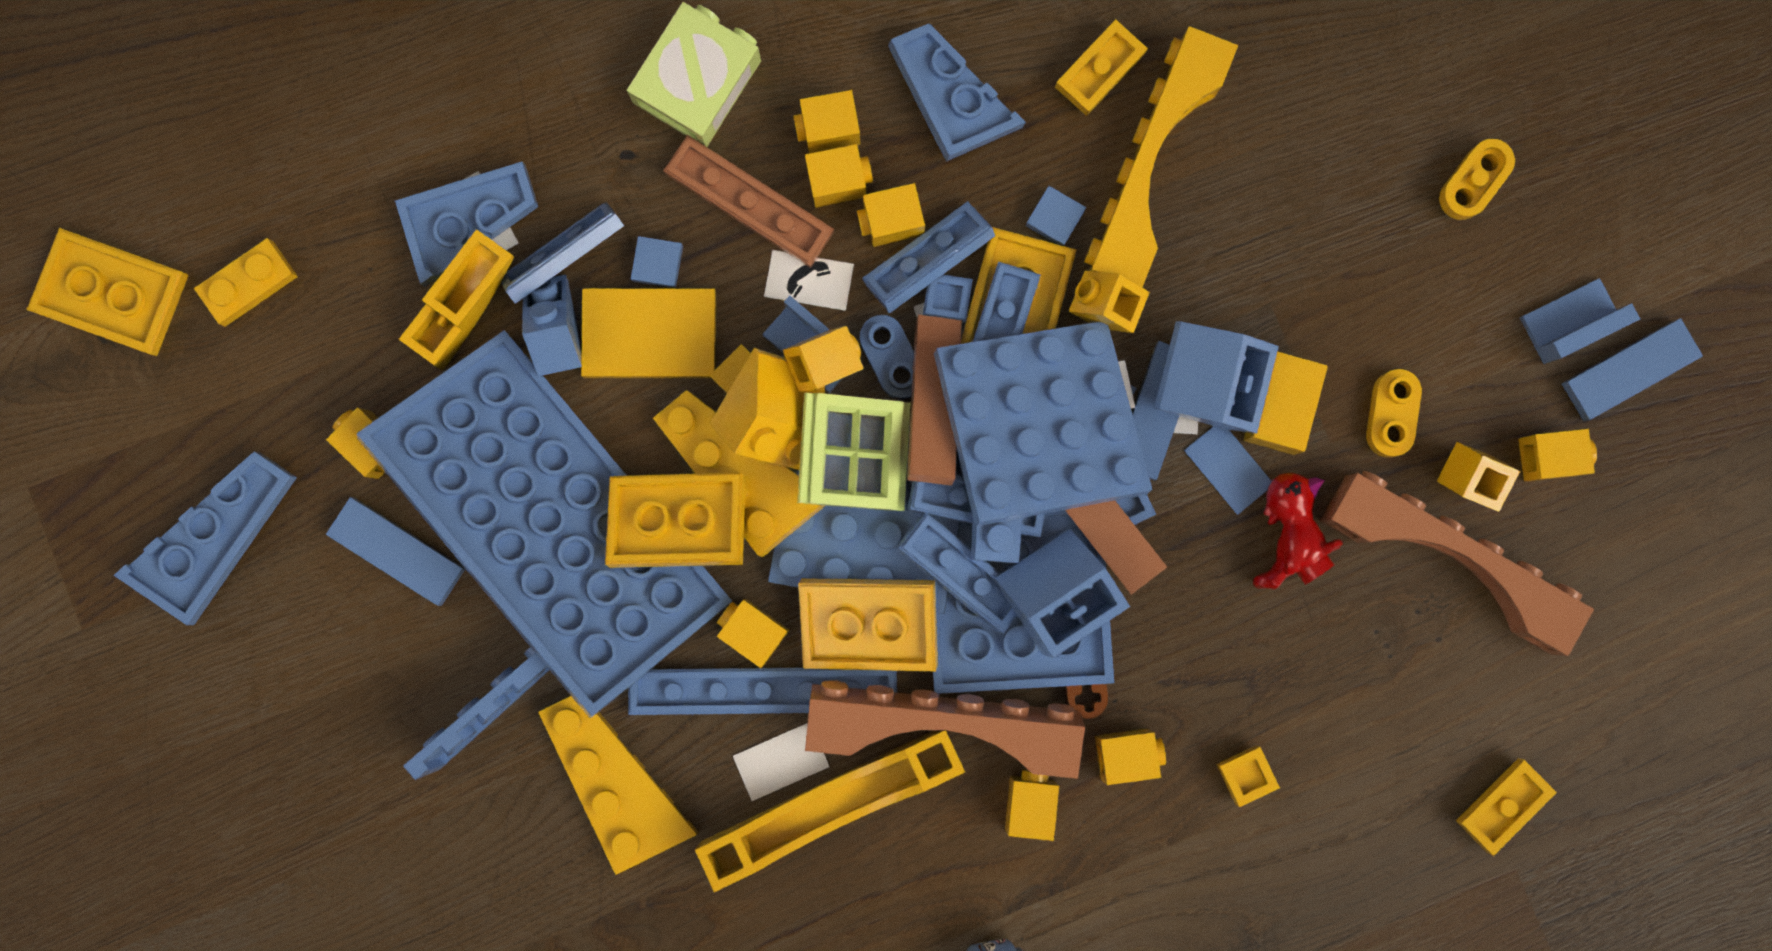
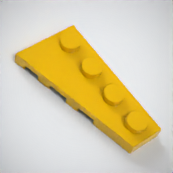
M686 390L653 417V419L695 474L742 472L746 476L744 538L758 556L764 557L824 508L825 505L797 503L799 475L789 467L734 454L710 424L716 411L692 392Z
M572 696L538 712L615 875L699 833L689 820L687 821L676 808L673 800L664 789H661L647 773L644 765L635 754L632 755L618 738V734L600 712L590 719Z

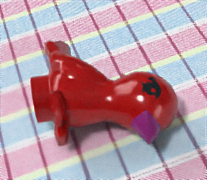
M1288 472L1274 478L1269 485L1264 515L1269 516L1268 525L1280 521L1283 528L1277 542L1276 561L1270 570L1253 578L1254 587L1275 590L1281 586L1288 576L1295 573L1306 585L1335 565L1328 554L1339 549L1343 542L1340 539L1327 542L1324 533L1313 519L1312 512L1315 497L1325 480L1317 477L1306 478L1301 474Z

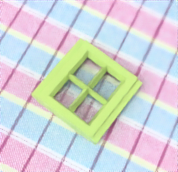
M804 393L797 503L904 511L911 403L824 393Z

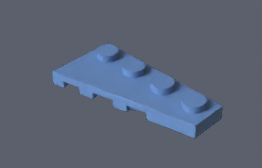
M254 451L210 490L211 493L196 507H190L178 518V523L162 537H156L143 549L144 552L130 565L123 566L114 576L185 625H195L297 477L262 453Z
M531 647L524 653L528 658L515 670L509 667L497 676L490 684L493 689L482 699L476 697L457 713L458 719L447 729L443 727L433 734L422 745L424 748L403 766L415 780L444 767L549 671L548 667Z

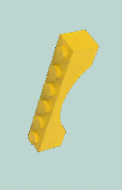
M1191 26L1187 28L1181 40L1173 38L1164 59V63L1171 65L1166 79L1157 78L1148 99L1149 103L1155 105L1150 119L1141 118L1132 139L1133 143L1139 145L1134 159L1126 157L1118 174L1116 182L1123 185L1117 200L1110 197L1102 214L1100 222L1107 225L1101 240L1093 238L1086 254L1084 263L1091 265L1089 271L1121 274L1140 287H1143L1158 250L1151 227L1148 203L1150 177L1157 153L1164 139L1177 123L1197 107L1214 99L1223 86L1238 45Z
M933 730L700 841L695 852L713 891L716 892L758 872L792 851L841 826L888 805L925 792L965 773V770L946 730Z

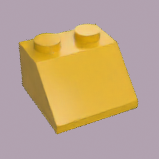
M754 348L710 424L734 454L799 470L804 393L825 394V386L816 390L799 392L785 357Z

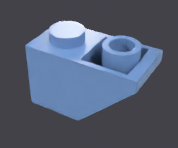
M566 274L552 277L523 298L522 335L537 376L582 367L581 340Z

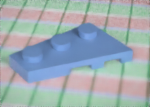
M930 23L890 40L888 47L946 162L1017 131L1026 123L1016 111L1012 113L997 98L998 93L987 82L983 84L966 66V60Z
M523 162L395 200L418 279L424 287L441 276L476 229L493 240L538 208L529 174Z

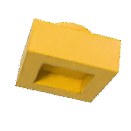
M1257 745L1216 764L1235 805L1238 807H1242L1280 788L1261 747Z

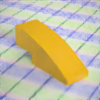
M476 229L423 297L422 301L425 303V306L407 327L399 340L443 371L490 303L514 256Z

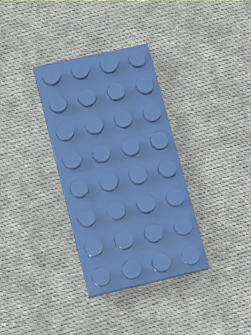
M505 330L356 433L360 443L590 719L732 602L703 566L609 568L605 565L610 476L627 475L545 377L537 376L533 363Z

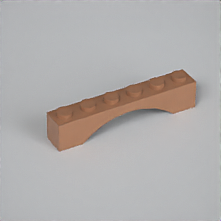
M1363 471L1362 474L1355 473L1344 477L1320 522L1357 543L1382 540L1407 541L1428 546L1452 557L1472 571L1490 590L1504 612L1512 633L1548 654L1570 655L1594 611L1592 607L1580 601L1582 598L1581 593L1564 584L1557 583L1556 586H1553L1541 579L1543 572L1540 569L1523 561H1518L1515 564L1502 556L1504 549L1497 544L1479 538L1477 542L1463 534L1465 530L1463 525L1445 516H1440L1437 519L1424 511L1426 505L1422 501L1404 493L1399 497L1385 489L1388 483L1373 473Z
M834 680L824 681L821 685L812 684L805 751L851 756L867 745L895 734L917 730H946L972 735L998 746L1016 758L1032 774L1078 779L1085 725L1081 712L1075 711L1069 705L1053 703L1049 704L1047 708L1033 707L1019 699H1005L1002 703L984 702L982 697L971 694L959 695L957 699L939 697V694L930 690H914L912 694L896 693L892 688L882 685H871L866 689L848 688L846 683Z

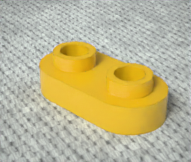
M1486 139L1468 152L1440 191L1439 201L1441 208L1449 217L1456 220H1467L1484 210L1514 169L1515 156L1510 146L1499 139ZM1482 158L1488 159L1491 162V171H1487L1482 167ZM1456 192L1465 195L1466 205H1461L1456 201Z
M1404 369L1389 371L1381 375L1373 386L1366 439L1370 449L1381 457L1391 458L1403 455L1414 444L1422 387L1418 378L1410 371ZM1397 383L1405 387L1406 395L1403 399L1398 398L1394 393V387ZM1391 426L1399 431L1397 442H1393L1388 438L1387 432Z

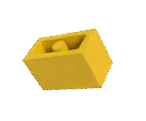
M1277 351L1258 432H1245L1243 441L1291 455L1305 452L1328 366Z

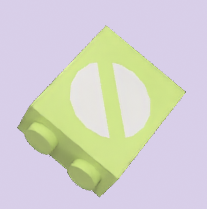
M682 2L626 91L633 104L707 147L761 62L759 48L756 46L757 41L750 34L736 27L731 31L719 24L720 19L718 16L704 6L697 5L695 9Z

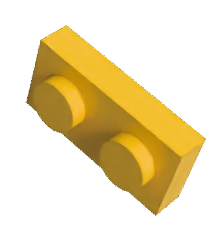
M1115 19L1056 82L1055 88L1087 116L1145 55L1148 48Z
M266 238L199 284L194 290L217 323L226 327L298 276L274 241Z
M1518 758L1456 822L1486 853L1494 856L1557 792L1525 760Z

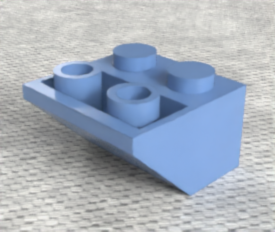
M1176 321L1154 408L1221 429L1257 433L1279 346L1245 334Z
M1071 529L1065 530L1021 559L1019 563H1015L994 578L1040 652L1052 658H1055L1130 607L1107 569Z

